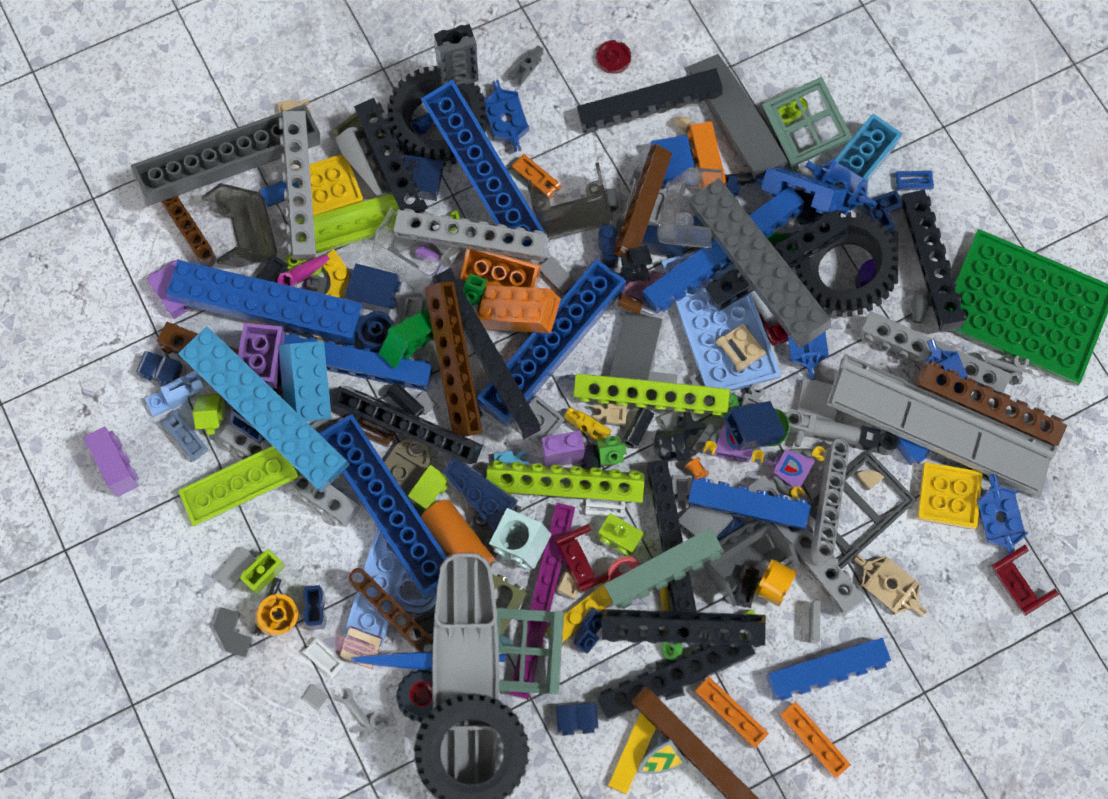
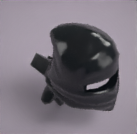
M683 412V417L677 416V426L667 430L658 429L654 437L655 453L659 459H667L668 462H671L673 458H677L678 461L690 459L696 455V450L687 448L686 438L689 435H697L699 430L706 428V424L694 421L690 412Z

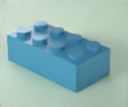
M872 114L835 161L862 178L870 179L897 146L903 133L875 114Z
M324 341L278 345L284 401L305 421L332 418Z

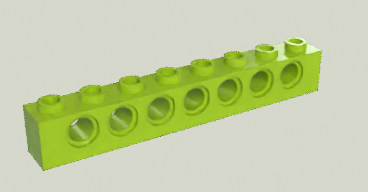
M581 373L576 374L574 397H579L578 401L590 402L591 398L597 399V403L609 404V400L616 401V405L628 406V402L636 403L635 407L647 408V404L655 405L654 409L666 410V406L674 407V411L685 412V408L693 409V413L704 414L705 410L712 411V415L724 416V412H729L731 392L730 388ZM593 383L599 386L597 394H593L590 391V386ZM612 385H615L619 390L616 396H612L609 393V388ZM630 387L637 389L638 394L635 398H631L628 395ZM649 389L656 391L657 397L655 400H650L647 397ZM668 391H673L676 394L674 402H669L666 399ZM692 393L695 395L696 400L693 404L686 402V394ZM707 395H712L715 398L714 405L708 406L705 404L704 399Z
M500 460L488 462L487 479L508 493L643 503L644 473L635 470L621 472L618 469L608 471L601 470L600 468L582 469L579 466L568 468L561 465L543 466L540 463L528 465L522 462L504 463ZM503 474H510L512 477L505 478ZM528 475V476H530L531 478H530V479H524V478H522V476ZM542 477H549L550 480H549V481H544V480H542L541 478H542ZM568 478L570 481L563 482L561 479ZM585 479L588 480L589 483L583 484L580 481ZM607 481L609 484L601 485L600 482ZM625 482L629 485L626 487H622L619 484Z

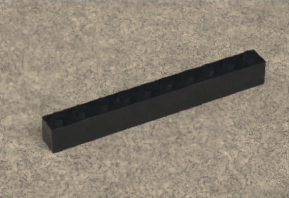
M449 268L433 276L435 284L454 282L464 336L523 440L541 431L538 419L451 269Z

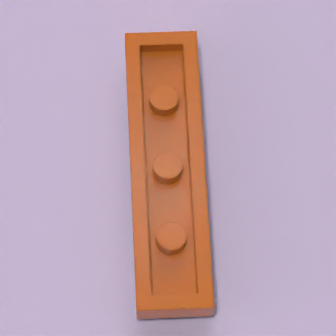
M709 676L695 690V693L754 749L769 734Z
M796 701L779 715L834 779L851 766L849 761Z

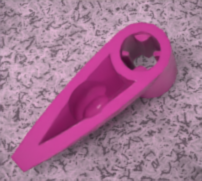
M328 255L313 258L280 274L278 283L292 287L298 285L320 269L329 260ZM288 277L291 279L290 282L286 281Z

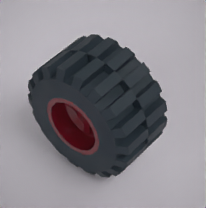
M417 669L415 672L411 671L399 682L396 693L398 707L403 715L413 722L418 721V723H422L428 713L433 710V672L431 670Z

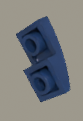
M591 607L583 619L573 643L587 654L600 639L596 634L602 627L603 614L594 607Z

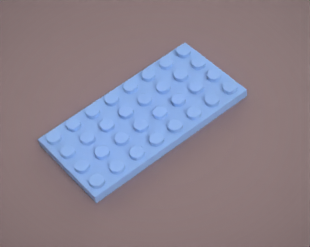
M696 252L682 255V257L677 256L663 260L661 265L664 274L670 272ZM732 261L725 269L715 272L716 274L710 280L701 282V285L696 290L687 292L682 300H676L675 305L703 385L730 388L731 391H735L753 384L778 379L781 377V373L752 294H748L718 312L707 295L705 287L711 281L719 280L728 271L737 269ZM744 277L739 279L740 281H746ZM727 286L723 290L729 291L732 287ZM744 324L764 349L766 355L741 372H738L735 368L736 365L723 348L716 344V341ZM729 341L728 344L732 347V349L735 351L738 357L742 361H744V357L737 350L734 344L731 341Z

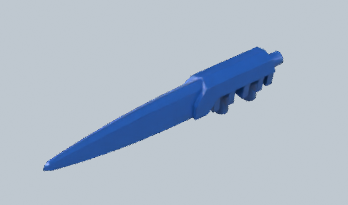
M433 651L351 657L354 662L376 666L433 670ZM499 654V662H506L505 654Z

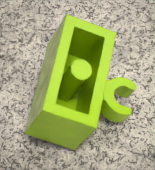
M219 393L198 395L193 409L195 428L206 429L207 435L215 434L216 428L220 427L221 420H224L226 402L222 400Z
M609 513L597 537L602 544L606 546L612 545L617 548L616 551L621 555L632 556L643 538L644 532Z

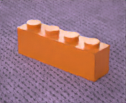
M712 121L691 124L690 130L687 132L688 142H691L692 145L690 149L692 159H695L696 164H694L696 175H699L700 179L698 180L699 191L718 178L726 186L727 183Z

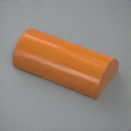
M467 249L459 280L466 282L471 273L488 280L486 286L536 288L541 265L513 256Z
M442 500L433 504L421 515V519L447 557L458 552H473L485 557L489 564L495 560L450 500Z

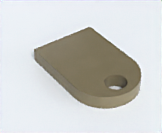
M408 438L400 441L384 462L406 496L430 465L431 455L426 445ZM413 446H420L422 448L421 453L413 454L411 452Z

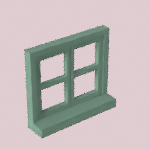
M822 76L762 104L763 112L792 171L799 169V164L853 140ZM818 90L827 109L808 117L799 98ZM796 101L804 119L786 127L777 109ZM831 116L839 135L821 143L812 124ZM808 126L817 145L798 153L790 134Z
M496 608L498 643H500L501 619L524 620L522 647L499 646V653L521 654L519 682L499 680V691L559 695L564 612ZM528 620L550 622L548 649L526 647ZM525 655L548 656L546 683L524 682Z

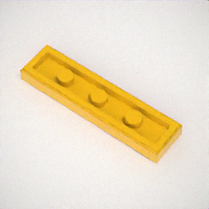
M641 713L637 718L608 784L609 787L626 795L656 729Z

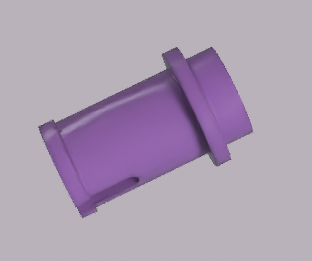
M420 244L415 253L418 255V258L422 257L436 265L440 254L426 248L427 245Z

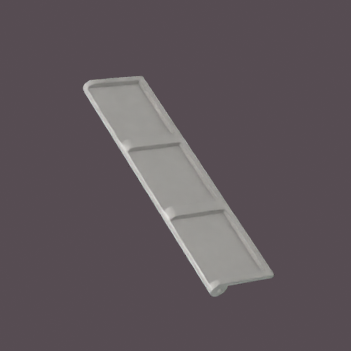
M847 354L841 359L826 404L986 475L997 474L998 480L1036 497H1041L1050 460L1054 458L1057 452V446Z

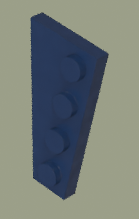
M452 457L443 471V474L455 488L465 496L468 503L477 510L481 518L490 525L494 533L506 509L513 510L519 501L465 462Z

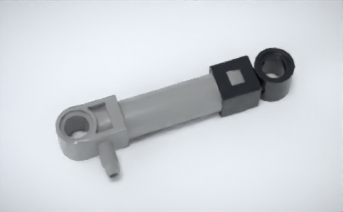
M791 409L786 412L788 419L794 418L797 421V424L790 423L789 433L796 434L795 447L801 446L803 436L811 437V435L831 440L843 439L848 444L855 445L857 449L875 452L877 449L882 455H890L899 444L897 435L885 432L880 436V429L863 425L860 428L816 417L817 414L797 409ZM884 440L889 441L890 444H891V447L885 446L884 443H883V441H884Z

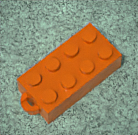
M486 286L483 298L479 301L477 316L483 326L489 330L551 333L561 299L550 288Z

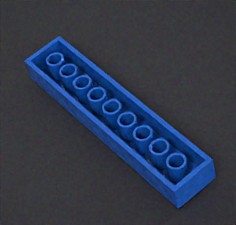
M453 79L421 98L496 225L502 224L510 229L520 227L528 232H533L534 230L544 232ZM507 237L505 240L509 244L513 241V238ZM525 240L522 245L528 247L532 244V241Z
M598 259L591 264L561 299L551 333L533 332L506 363L528 403L614 303L620 293L625 290L626 280ZM490 382L477 397V403L488 414L505 427H508L513 420Z
M177 260L166 293L170 301L181 303L185 306L265 325L281 326L286 330L311 336L315 335L353 346L357 337V324L364 313L363 304L360 302L182 260Z
M350 414L319 434L350 464L342 472L343 476L424 600L437 593L441 564L447 556L354 416Z

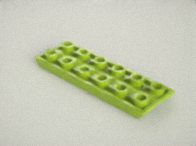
M393 193L313 216L316 254L393 232L397 213L400 210ZM298 220L296 223L303 224L304 220ZM298 236L300 242L306 241L303 236Z

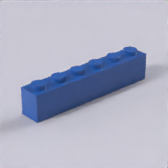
M699 477V480L693 479L688 499L690 505L806 531L811 505L807 504L808 501L796 499L792 501L788 500L787 496L776 494V497L762 490H757L756 492L749 491V488L744 486L733 488L729 487V483L721 481L715 484L711 483L710 479Z
M882 637L769 673L766 677L774 700L780 698L781 701L792 698L793 693L799 692L800 695L811 692V688L815 686L821 689L830 686V682L834 680L840 683L849 680V676L853 674L859 677L867 674V670L875 668V671L887 667L886 664L891 661Z

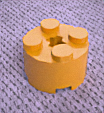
M771 559L754 593L779 607L797 571Z
M283 594L268 596L260 602L256 609V624L267 635L279 636L285 634L294 627L298 619V611L294 601ZM278 610L281 618L275 620L272 613Z

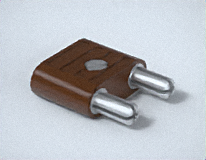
M623 292L620 293L617 301L618 307L638 315L641 313L649 317L653 316V309L643 303L641 299Z

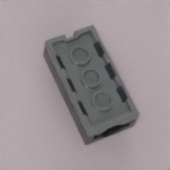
M470 24L459 25L456 28L441 30L435 33L434 44L437 73L442 86L452 79L457 87L460 84L467 85L479 81L477 43Z

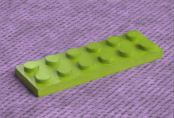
M271 446L178 490L192 526L196 527L300 478L298 470L275 447Z

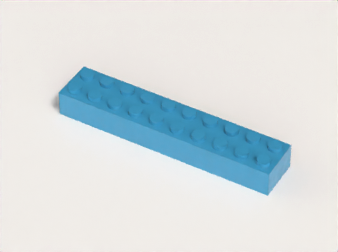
M208 326L178 353L321 493L350 465L344 457Z

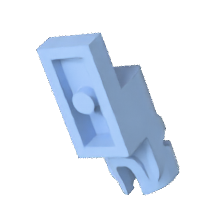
M193 371L184 377L182 376L161 386L162 391L145 398L151 414L155 417L189 402L188 397L204 389L198 373Z

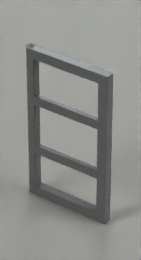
M868 450L846 469L843 490L878 526L854 548L837 532L836 543L847 553L838 561V566L841 570L917 501ZM866 462L876 472L882 474L885 477L884 480L904 500L884 520L846 482ZM820 493L808 503L811 505L810 515L815 521L817 515L815 508L818 506ZM831 571L825 573L829 579L835 576Z

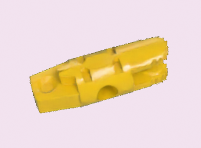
M572 407L564 415L566 420L594 440L606 438L612 432L594 418Z

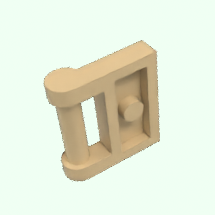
M744 324L716 341V344L723 348L736 365L735 368L738 372H741L766 355L764 349ZM729 341H731L737 348V350L741 353V355L745 359L744 361H742L738 357V355L735 353L732 347L728 344Z

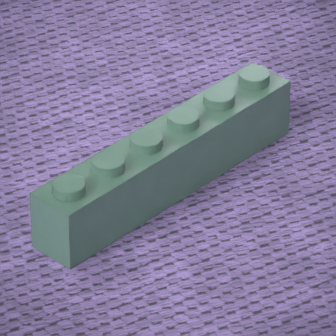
M709 528L604 585L614 605L618 609H625L633 604L632 601L637 598L641 600L648 597L652 590L665 588L668 585L667 582L673 579L675 581L680 580L686 576V572L690 570L696 571L704 566L703 563L719 559L724 550L712 528Z

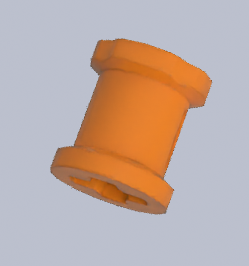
M699 457L693 459L685 466L686 470L689 469L697 480H699V477H707L710 473L702 466Z

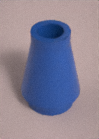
M428 112L414 119L412 126L418 134L422 135L423 133L426 134L435 122Z

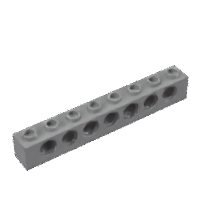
M283 111L282 118H279V129H283V135L280 136V146L284 147V153H281L282 165L285 164L286 171H283V182H287V189H284V200H288V207H285V216L289 218L290 224L286 225L287 236L291 237V243H288V254H292V260H310L315 258L316 248L305 111ZM293 129L296 130L298 133L292 135L288 131ZM296 147L299 149V151L292 152L290 151V148ZM298 165L300 169L293 170L291 166ZM298 182L302 187L295 188L292 184ZM295 200H300L303 203V205L296 206L293 202ZM301 218L304 220V223L297 224L295 219ZM303 236L306 241L298 242L296 237Z
M411 209L398 210L394 227L396 237L542 262L545 259L548 243L547 235L538 230L528 232L520 227L510 229L502 224L492 226L484 221L474 223L466 218L456 220L447 215L438 217L433 216L429 212L415 213ZM414 222H420L419 227H411ZM432 225H439L436 231L430 230ZM451 228L458 229L455 234L448 233ZM469 231H475L476 235L473 237H468L467 233ZM488 234L495 235L492 240H486L485 237ZM512 237L513 241L511 243H504L505 238ZM525 240L532 241V244L528 247L522 245Z
M872 311L868 314L858 335L863 341L874 343L882 350L894 352L902 359L914 361L918 366H921L931 354L926 341L932 338ZM880 330L884 332L885 335H879L877 331ZM895 338L900 339L902 344L897 343ZM935 340L938 349L958 352L965 370H969L972 373L968 377L976 380L975 384L981 387L982 384L994 388L992 392L997 394L1000 392L1004 393L1011 377L1010 373ZM912 346L918 347L920 351L913 350ZM983 378H987L990 383H985Z
M230 424L219 435L223 441L221 444L230 451L232 448L237 451V456L242 460L252 456L256 449L263 451L272 446L267 440L261 444L257 443ZM240 439H247L243 445H238ZM300 472V478L283 486L291 494L296 492L300 495L298 498L308 505L309 502L315 506L314 509L324 516L326 513L331 517L330 521L337 526L343 525L347 527L360 510L356 502L331 485L323 491L324 496L321 499H315V494L320 491ZM301 482H309L306 488H299ZM333 503L340 504L337 510L330 509Z
M765 475L747 487L749 491L756 492L757 490H762L776 497V494H780L776 490L777 486L771 478L767 479ZM771 523L792 542L798 561L843 617L863 603L865 600L863 597L864 592L859 586H854L850 581L852 579L847 571L841 570L835 556L832 555L824 565H817L811 560L810 554L814 532L808 524L806 531L798 529L797 532H791L787 526ZM806 540L810 543V547L804 548L800 542ZM831 571L835 574L836 578L829 579L825 573ZM845 587L848 590V594H840L838 588Z

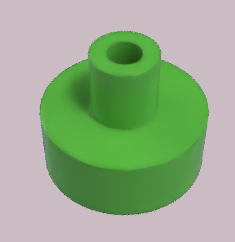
M663 642L661 645L663 655L669 660L676 659L682 654V644Z

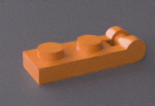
M525 154L512 165V170L542 193L547 200L553 197L555 191H559L562 188L556 179ZM548 183L550 187L546 188L544 185Z

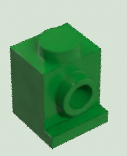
M470 273L463 291L471 305H478L488 280Z

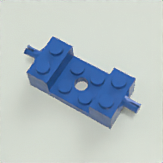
M767 168L764 179L758 177L756 180V184L761 185V189L767 191L766 194L775 197L788 187L792 189L800 187L804 188V192L815 194L811 207L817 208L816 212L825 214L836 210L845 215L849 213V207L842 206L847 193L846 189L784 168Z

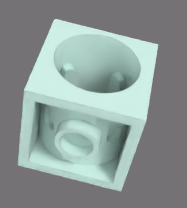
M507 508L489 544L501 559L508 562L513 560L517 562L516 565L523 569H527V567L535 569L551 533L541 522ZM521 532H528L529 539L527 543L520 549L511 550L510 546L513 538Z

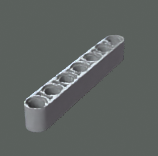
M836 439L826 452L810 554L811 560L817 565H824L832 557L835 550L849 454V445L843 439Z

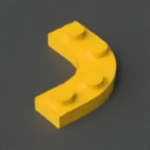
M332 250L327 253L329 260L323 265L331 279V286L326 295L345 299L344 296L350 281L349 273L337 252Z

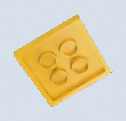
M342 154L309 164L313 216L364 202L351 164Z
M924 462L917 519L976 529L979 515L977 500L981 495L983 473Z

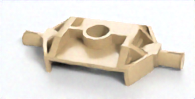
M859 554L855 557L853 561L863 569L860 588L864 587L891 609L894 612L893 615L910 609L917 612L921 617L925 615L927 610L918 604L920 583L887 556L868 562ZM888 579H893L896 582V589H890L887 586Z

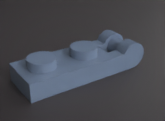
M175 410L171 417L163 419L161 423L194 462L209 451V449L181 414ZM178 421L179 424L173 428L172 425Z

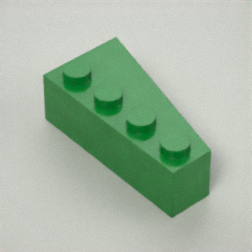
M428 307L426 310H420L413 317H407L400 324H394L389 328V334L379 354L394 369L400 365L399 362L402 358L405 360L409 359L417 348L421 350L430 340L434 341Z

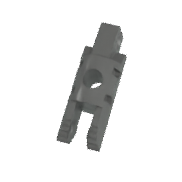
M537 45L532 52L528 51L509 74L508 78L513 80L520 73L521 76L517 83L522 85L542 61L543 48Z

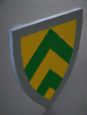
M659 737L657 739L658 746L644 757L637 772L642 774H660L677 769L687 764L688 761L671 739L666 741L664 737Z

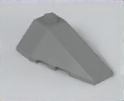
M363 126L350 127L338 135L335 139L342 155L377 196L390 194V186Z

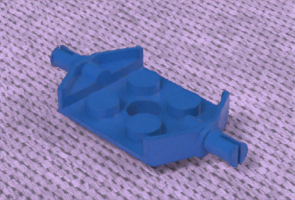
M494 80L492 81L494 92L484 100L486 103V114L494 139L510 142L514 152H517V149L519 152L521 151L519 139L529 131V125L519 100V93L501 89L499 80H496V83ZM510 116L511 120L505 122L502 120V117Z
M835 158L821 166L815 165L810 160L806 163L805 167L814 172V179L834 186L836 182L844 184L847 193L842 206L849 207V211L861 204H866L872 209L877 205V202L867 196L869 179L862 178L836 162Z
M823 332L800 349L788 335L791 355L790 362L806 367L810 380L817 379L815 373L816 365L829 356L826 332Z
M934 338L926 341L931 354L923 363L933 361L942 365L941 369L945 371L951 369L958 372V376L963 379L965 376L968 377L957 351L938 349ZM938 375L936 382L940 385L943 378L941 375ZM958 382L953 387L955 392H958L960 389Z
M997 474L988 475L991 487L977 500L987 542L1002 546L1007 550V554L1015 551V545L1028 534L1024 530L1016 498L1018 491L1000 487ZM999 511L1004 514V521L1002 523L996 520V514Z

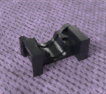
M648 245L629 248L630 258L626 259L625 254H621L623 272H620L619 275L626 280L625 287L629 282L637 280H649L650 282L651 278L647 265L652 264V258Z

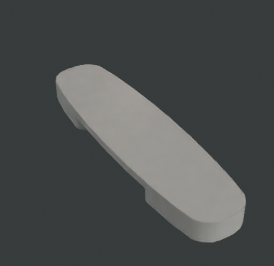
M454 553L445 558L441 564L437 586L433 637V709L443 701L463 694L487 695L499 700V643L495 591L490 564L485 557L478 553ZM474 719L461 721L450 728L443 738L440 751L441 761L447 773L453 779L464 784H479L490 779L494 775L497 731L488 723Z

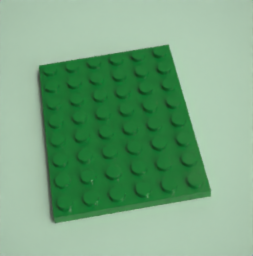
M978 229L956 278L955 290L961 296L960 306L962 310H965L967 319L964 321L963 328L951 331L1013 358L1017 355L1019 356L1018 360L1025 362L1027 358L1029 359V365L1079 385L1108 314V283ZM950 307L945 308L947 311H953Z

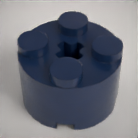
M372 311L359 319L357 335L363 349H370L374 353L380 352L389 334V328L394 325L393 320L388 314L382 311Z

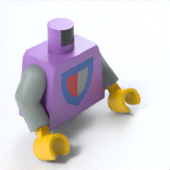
M726 423L709 436L703 452L706 450L712 451L711 455L714 457L746 463L750 462L751 457L752 463L755 462V459H759L763 463L764 452L761 451L760 447L738 451Z
M823 447L785 450L781 458L770 452L765 463L775 468L771 478L776 484L779 493L793 497L794 500L800 499L798 494L805 495L801 486L815 462L813 458L816 457L818 461L824 460L823 456L819 455L822 452L826 453Z

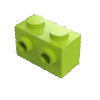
M429 465L409 492L407 498L412 505L424 513L430 506L437 503L435 498L439 493L442 495L449 486L446 484L449 479L436 468Z
M267 549L258 555L256 561L251 566H248L239 578L258 595L286 566L271 550Z

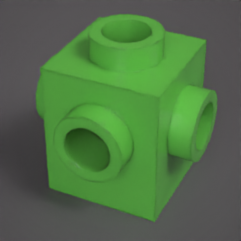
M620 436L596 439L601 465H616L624 462L623 455L627 454L626 445L621 442Z

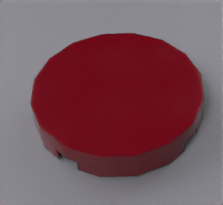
M609 40L599 46L596 62L600 69L606 73H622L631 63V51L625 43Z

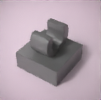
M312 275L308 277L305 290L325 294L328 280L325 277Z

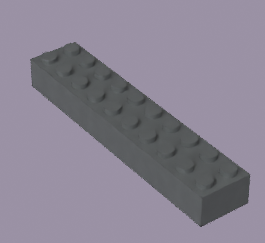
M306 104L286 110L305 111L308 149L320 145V132ZM283 112L132 164L133 177L146 205L156 204L281 159L284 147L280 146V136L283 135V129H279V118H282ZM293 129L288 131L292 135L298 133L296 130ZM291 147L290 151L298 152L299 149L296 147Z
M720 178L688 198L691 210L799 349L831 328L830 317Z

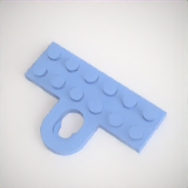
M377 528L364 570L406 612L416 615L430 612L436 606L437 593L426 600L424 598L405 600L400 596L401 587L406 583H413V581ZM370 587L366 590V593L369 597H375L378 591L376 588ZM357 592L343 636L363 641L348 635L349 629L352 628L381 639L379 646L382 647L389 623ZM385 601L381 603V609L388 612L392 609V605Z

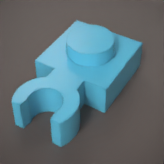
M513 451L493 455L494 460L512 463L522 462L520 458L527 456V452L521 451L516 456H513ZM528 461L522 462L523 464L529 465Z

